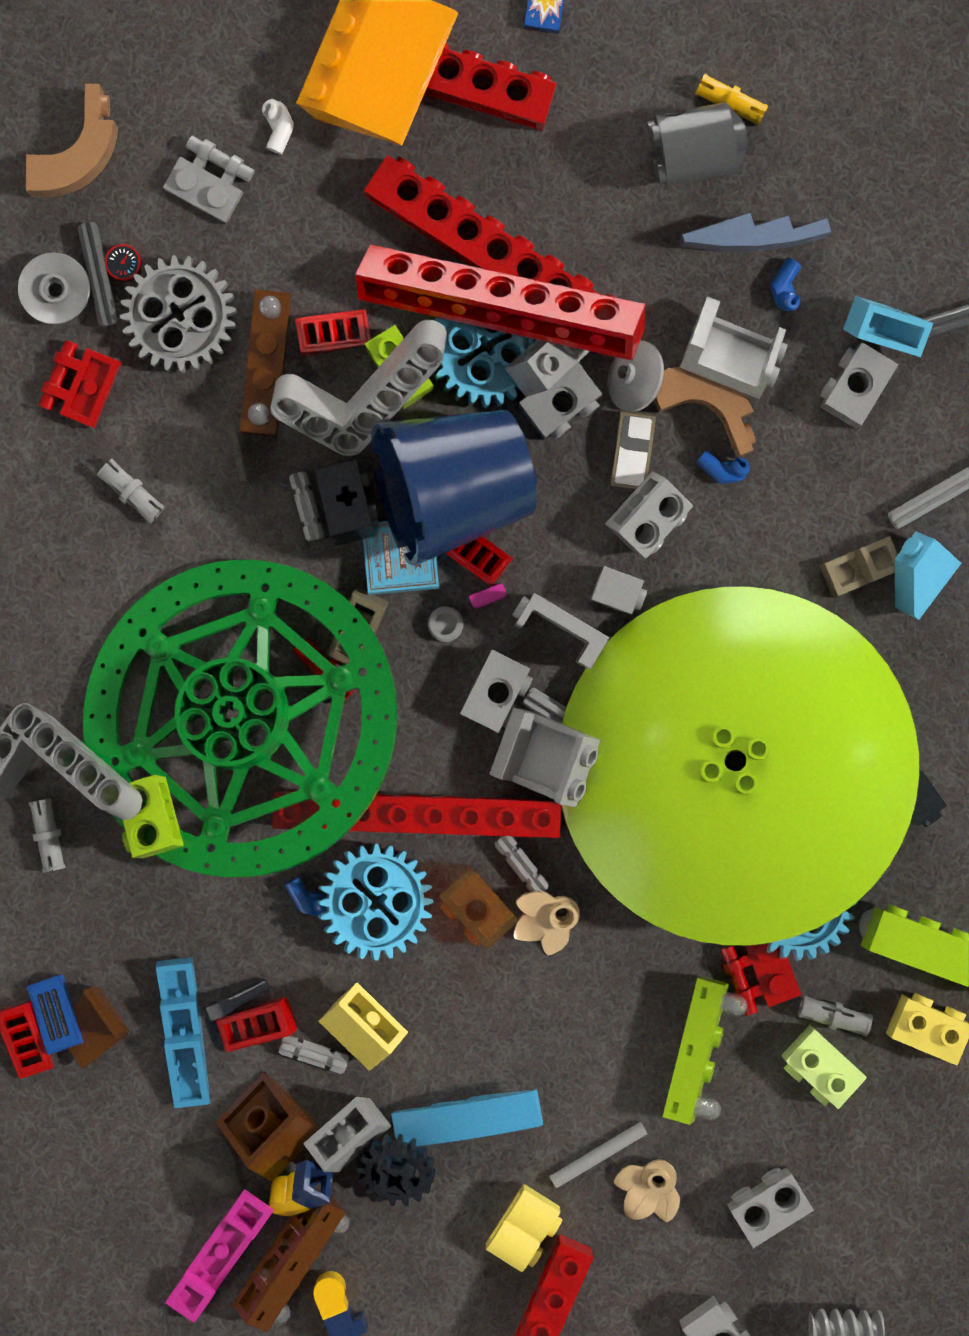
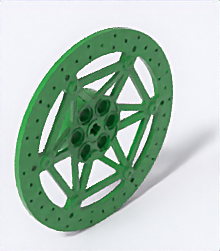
M251 559L227 560L189 569L161 583L138 600L123 615L102 646L90 675L83 710L84 744L128 783L133 782L130 772L140 767L145 769L150 775L166 777L170 793L204 822L200 836L197 837L180 829L184 846L157 854L156 856L189 871L225 878H249L270 875L290 869L309 861L341 839L359 821L379 791L390 765L397 731V698L390 664L380 641L361 613L343 595L309 573L279 563ZM265 585H269V590L267 592H263V587ZM251 595L248 609L175 636H170L169 638L161 632L163 625L197 604L218 597ZM278 600H283L303 609L324 624L342 645L350 662L338 668L331 664L274 614ZM246 623V627L226 658L205 662L180 650L182 645ZM273 627L322 669L323 674L273 677L269 673L270 628ZM258 629L257 662L254 664L248 660L241 659L240 656ZM146 630L147 634L142 637L141 632ZM144 650L151 656L135 736L133 742L121 746L119 736L121 696L131 667L140 651ZM174 659L196 670L184 680ZM165 667L179 692L175 703V717L148 738L147 735L161 669ZM362 669L367 670L365 676H360V671ZM240 670H245L247 673L245 683L242 686L234 687V675ZM211 682L213 692L207 699L202 700L199 695L200 688L205 683ZM324 686L296 704L289 706L285 688ZM360 689L362 704L360 739L350 769L341 785L337 787L328 779L343 704L347 692ZM266 693H272V706L267 710L261 711L259 707L260 698ZM332 697L319 766L315 769L289 733L288 726L291 720ZM228 710H238L237 718L231 717L229 719L226 717ZM203 717L205 729L202 733L194 735L192 725L196 719ZM264 728L266 732L265 741L259 746H254L252 744L253 733L257 729ZM175 730H177L184 744L155 748ZM230 741L232 751L228 757L221 759L218 755V748L222 742ZM280 745H285L305 776L270 760ZM195 755L201 759L204 767L208 808L203 807L156 764V760ZM118 758L119 764L114 766L113 762ZM256 765L300 787L298 791L232 814L249 768ZM216 768L233 770L234 772L221 806L218 795ZM140 793L142 797L141 809H143L146 806L147 801ZM309 799L315 801L320 807L319 811L306 821L277 836L245 843L228 842L230 827ZM335 800L340 801V805L337 808L333 806ZM113 815L119 825L125 830L123 820ZM153 826L148 827L145 831L144 837L148 845H151L156 839L157 834ZM213 844L215 846V850L213 852H210L209 846Z

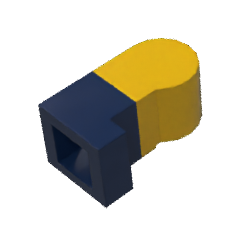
M305 1160L297 1164L295 1172L290 1173L288 1176L276 1177L271 1183L269 1206L274 1209L273 1213L281 1216H293L330 1203L333 1173L324 1172L320 1166ZM321 1182V1190L319 1192L314 1188Z
M327 1271L319 1275L313 1293L330 1336L362 1335L368 1330V1322L363 1311L353 1314L345 1296V1280L339 1273L334 1271Z

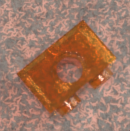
M471 865L439 893V897L442 899L439 907L452 921L457 917L467 927L463 930V933L476 947L482 943L486 949H489L519 921L517 915ZM473 900H480L487 907L486 913L480 918H471L466 913V906Z

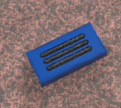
M58 975L27 986L47 1055L83 1044L84 1041L64 975Z

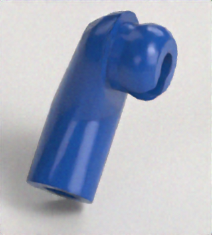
M789 257L786 258L770 285L775 304L783 311H793L800 304V296L796 295L792 281L802 266Z
M708 450L695 462L719 484L740 482L746 478L750 471V465L746 459L738 457L735 460L720 462Z
M299 876L292 878L284 884L291 899L301 913L318 916L327 911L326 906L317 904V900L326 898L327 895L307 891Z

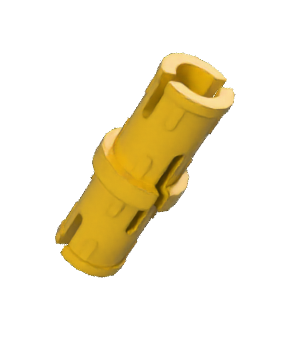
M704 74L695 92V95H699L715 104L726 102L737 115L755 123L757 126L768 107L767 104H763L741 93V88L737 86L731 88L709 77L707 74Z

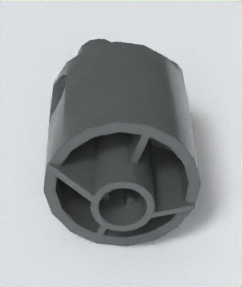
M726 102L674 113L657 114L654 116V120L647 121L650 143L653 142L658 152V156L652 157L655 178H658L659 183L664 182L665 186L736 174L748 150L745 124Z

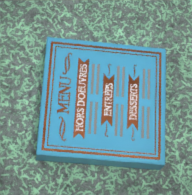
M382 521L373 525L376 536L363 539L368 595L439 589L436 557L418 565H409L405 561L404 553L408 552L405 547H397L388 521Z

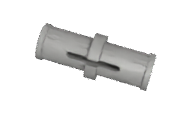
M110 459L108 464L106 463L97 473L99 478L120 495V501L124 504H130L148 523H152L154 517L157 518L165 509L163 504L142 487L143 483L138 478L134 480L113 459Z
M52 798L29 802L36 834L32 835L34 842H38L43 872L66 868L59 842V836H62L61 829L56 827L51 803Z
M803 995L798 1010L799 1018L826 1024L827 1028L831 1030L840 1028L865 1037L869 1034L873 1021L872 1014L845 1008L840 1002L835 1001L831 1004Z

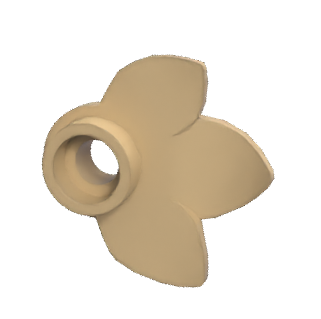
M532 891L521 895L516 900V904L523 914L517 920L514 927L513 936L515 939L521 941L541 940L546 955H552L567 945L570 929L576 925L580 917L579 907L572 898L566 896L553 898L544 891ZM561 908L567 909L565 916L558 917L555 915L557 910Z
M657 1159L645 1166L629 1165L623 1168L615 1177L614 1184L627 1191L624 1200V1212L627 1218L639 1220L650 1216L654 1212L660 1219L669 1222L678 1211L680 1196L675 1189L677 1174L674 1167L667 1161ZM659 1175L662 1176L665 1179V1181L657 1183L652 1178L654 1176Z

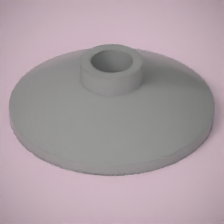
M51 252L33 258L24 267L18 281V295L24 309L36 320L46 324H62L71 321L83 311L89 299L90 283L84 268L74 258L66 254ZM54 284L62 286V293L57 297H53L50 294V288Z
M640 340L632 361L614 357L609 368L607 385L610 398L618 408L630 412L639 411L648 406L658 394L663 381L664 365L660 352L653 344Z

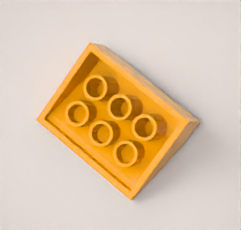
M340 0L296 104L319 121L402 146L458 12L432 0Z

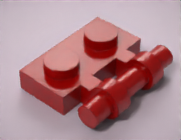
M65 340L61 351L56 352L53 362L56 364L49 381H44L41 388L43 395L38 406L52 411L56 399H61L65 401L60 412L62 416L95 429L122 363L89 348H86L82 361L73 357L78 345ZM68 370L77 371L70 390L61 388Z
M768 943L745 946L747 953L741 956H737L734 945H728L720 949L724 959L722 963L724 972L730 975L736 991L733 993L737 1004H741L745 1016L758 1012L754 999L760 995L764 996L768 1007L802 995L788 957L781 959L780 948L778 947L773 952L768 953ZM752 965L758 983L751 986L748 985L743 972V968Z

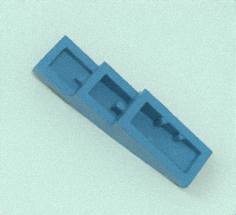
M193 958L157 961L156 972L161 997L160 1010L165 1035L164 1048L174 1108L210 1104Z
M537 1089L470 1097L467 1100L435 1103L429 1107L402 1109L391 1113L396 1140L398 1135L402 1134L404 1142L409 1143L413 1138L417 1139L416 1146L467 1140L543 1125Z

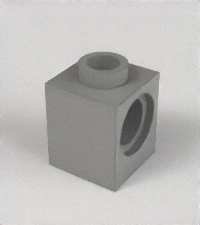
M603 566L590 601L631 615L634 609H641L647 590L642 589L644 580Z

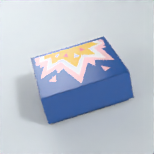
M528 0L524 28L559 34L564 0Z

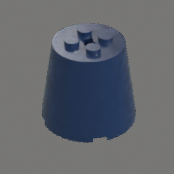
M499 410L390 421L373 426L371 451L373 454L379 453L380 468L374 469L380 500L397 547H405L408 552L404 553L405 561L409 565L414 566L424 563L534 514L537 503V476L532 465L524 434L509 411Z

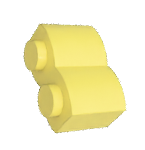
M523 1184L487 1240L486 1250L520 1272H523L527 1265L533 1267L543 1252V1248L540 1247L541 1242L547 1235L553 1237L562 1222V1218L558 1217L560 1206Z

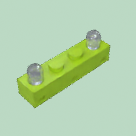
M704 976L697 978L663 1113L664 1118L691 1125L695 1121V1117L715 1120L721 1114L719 1102L715 1099L701 1096L704 1082L710 1083L713 1076L715 1062L710 1061L713 1047L719 1048L724 1028L718 1026L721 1013L741 1016L747 1010V1002L744 997L727 992L729 986L727 982Z

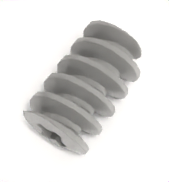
M818 1309L813 1318L810 1311L808 1316V1336H885L883 1314L880 1310H875L870 1319L866 1310H860L856 1318L854 1312L848 1309L842 1318L840 1312L837 1309H833L827 1318L826 1312L823 1309Z

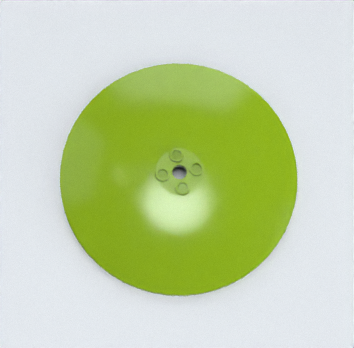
M720 587L700 590L658 604L637 616L621 628L605 644L592 668L585 669L575 686L562 724L600 739L598 757L595 764L590 767L585 781L586 790L583 797L578 801L576 807L562 805L566 824L585 863L599 882L633 913L659 928L699 942L735 946L773 943L799 936L838 917L858 902L889 867L903 842L916 803L919 782V750L916 729L904 693L888 664L856 629L837 615L795 595L771 589ZM733 751L741 752L746 757V765L740 771H731L725 765L726 756Z

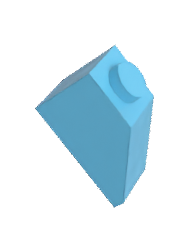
M855 296L843 330L856 338L921 357L933 323L890 306Z
M915 531L912 537L904 543L902 550L894 559L895 608L919 620L961 565V562L936 539Z

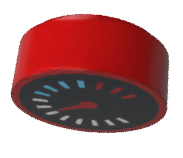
M120 244L112 247L106 254L105 267L114 279L127 282L135 279L133 277L134 274L139 275L142 268V260L133 247Z

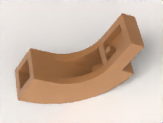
M85 84L84 126L80 137L73 146L53 155L26 154V191L31 197H57L73 193L92 182L109 162L115 148L118 127L113 120H104V117H110L109 95H104L100 84Z
M680 367L664 370L660 390L653 400L658 413L681 404H701L715 412L722 421L736 458L753 451L751 444L756 443L754 433L750 424H743L741 418L751 415L754 411L742 392Z

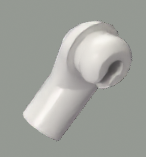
M269 99L262 107V113L273 130L266 148L282 155L293 131L294 122L282 102Z

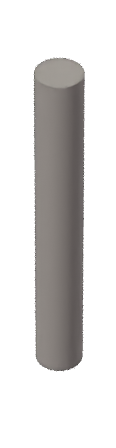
M640 1121L549 1177L554 1186L558 1188L648 1133Z

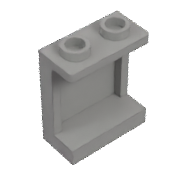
M707 296L696 320L680 368L760 399L765 387L773 388L778 377L780 368L776 367L775 363L780 365L788 344L782 342L786 329L779 327L775 337L769 339L715 316L720 301Z
M536 593L530 599L524 596L512 616L518 619L514 626L521 629L531 612H534L586 643L575 662L587 669H591L609 637Z
M513 707L489 775L501 780L517 783L554 799V802L560 805L576 807L578 801L585 793V781L590 767L597 760L600 739L532 711Z

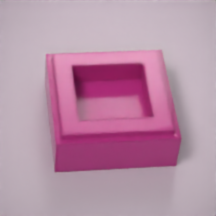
M503 583L470 595L469 599L473 608L478 609L505 598L507 593Z

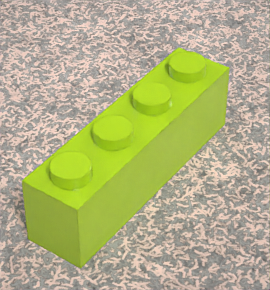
M891 904L887 905L886 910L877 906L874 907L873 915L860 946L868 951L969 987V933L953 928L951 934L939 930L940 922L924 916L920 917L919 922L907 918V910Z

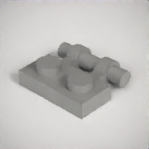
M192 135L186 144V148L197 154L194 162L191 163L179 157L163 189L227 224L243 195L242 190L232 185L236 177H239L249 182L255 170L243 164L244 160L236 155L230 157L216 149V144L207 139L202 141ZM208 161L225 169L221 179L204 170Z

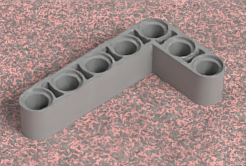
M434 320L419 322L347 403L294 374L282 375L275 383L270 406L271 413L279 421L341 455H357L371 441L373 426L378 423L389 422L441 365L444 357L446 330L442 324Z
M22 703L12 710L0 726V801L5 800L12 793L37 757L40 756L99 809L122 820L132 819L139 813L142 805L140 793L53 716L28 703Z

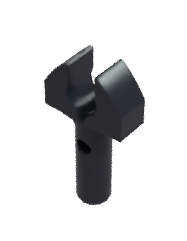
M262 978L236 993L222 997L204 1007L209 1021L225 1016L242 1004L268 992L269 984Z

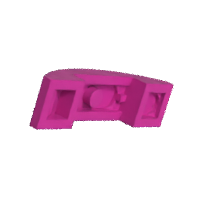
M244 1189L210 1235L165 1303L195 1323L222 1281L251 1240L256 1237L274 1209Z

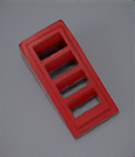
M366 309L295 319L302 357L363 347L365 343L371 340ZM357 319L360 338L353 339L350 320ZM343 321L346 340L339 341L336 322ZM329 324L332 342L325 343L322 325ZM315 326L318 344L311 345L308 327Z
M485 537L475 540L477 542L465 558L459 554L465 545L445 553L490 587H493L513 560L511 556ZM483 546L488 551L477 566H475L471 561ZM496 555L499 560L487 575L482 570L491 557Z
M287 996L242 1009L215 1020L225 1053L288 1037L297 1030ZM273 1011H275L280 1028L277 1027ZM264 1014L269 1031L263 1032L259 1015ZM246 1018L250 1019L254 1036H249L245 1023ZM236 1021L241 1040L235 1041L231 1022Z
M31 1000L0 1010V1032L19 1079L54 1068L51 1055L46 1053ZM25 1016L27 1022L11 1027L9 1020ZM30 1028L32 1035L15 1040L14 1033ZM35 1041L37 1048L22 1053L19 1052V1046ZM40 1054L42 1061L24 1067L22 1060Z

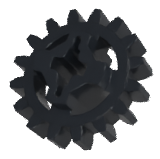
M386 1134L382 1143L373 1139L371 1140L370 1148H363L357 1167V1172L360 1173L358 1182L359 1184H367L366 1194L377 1193V1202L388 1198L390 1206H394L396 1200H401L405 1206H408L411 1197L419 1202L422 1199L423 1193L429 1194L436 1171L433 1168L434 1157H426L428 1151L426 1146L419 1149L416 1148L417 1139L415 1138L407 1143L404 1142L403 1135L399 1134L397 1140L392 1141L389 1135ZM375 1163L377 1164V1170H376V1171H375V1169H374V1164H375ZM416 1170L419 1172L418 1177L415 1176Z

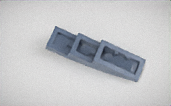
M751 213L683 234L679 242L682 248L715 252H755L793 247L824 239L831 233V228L826 218L793 229L789 216L755 226Z

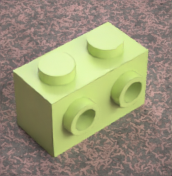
M810 1024L781 1055L788 1063L784 1069L799 1083L805 1078L814 1087L810 1093L825 1107L831 1102L839 1109L867 1079L857 1067Z

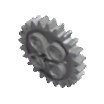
M173 255L170 266H166L163 260L158 258V269L155 271L146 264L145 271L147 276L145 278L137 274L133 276L139 284L137 288L130 286L125 288L132 296V299L121 300V304L129 309V312L120 315V319L131 324L122 331L127 336L135 335L129 343L130 347L134 349L143 346L138 356L143 360L152 354L151 365L155 368L163 360L167 372H170L174 363H176L180 372L185 373L187 363L190 362L196 370H200L199 359L202 358L209 364H212L213 361L210 355L212 351L221 355L224 353L219 345L220 341L230 343L232 341L225 333V330L236 329V324L228 320V317L237 314V310L226 305L235 298L232 293L222 294L228 286L226 280L215 283L219 274L218 271L214 269L205 274L206 263L204 261H201L196 268H193V261L190 256H187L184 264L180 265L176 255ZM181 282H190L193 285L191 294L186 298L175 296V288ZM200 296L206 297L204 302L196 304L191 308H188ZM153 301L161 302L163 305L162 313L155 318L147 317L145 314L146 306ZM175 307L185 310L183 312L185 319L181 322L176 318L170 320L174 316L172 310ZM202 311H208L213 315L211 324L205 328H199L194 324L196 315ZM170 320L160 329V331H158L157 333H152V329L155 326L161 325L166 321ZM171 331H179L183 335L181 344L175 348H169L165 344L166 335Z

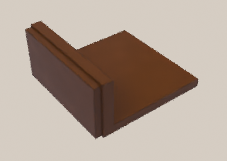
M90 987L84 990L85 996L73 1005L84 1043L68 1048V1050L82 1069L130 1032L99 987Z

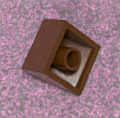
M265 1071L216 1121V1124L247 1168L271 1182L305 1148L303 1143L320 1129L309 1113Z

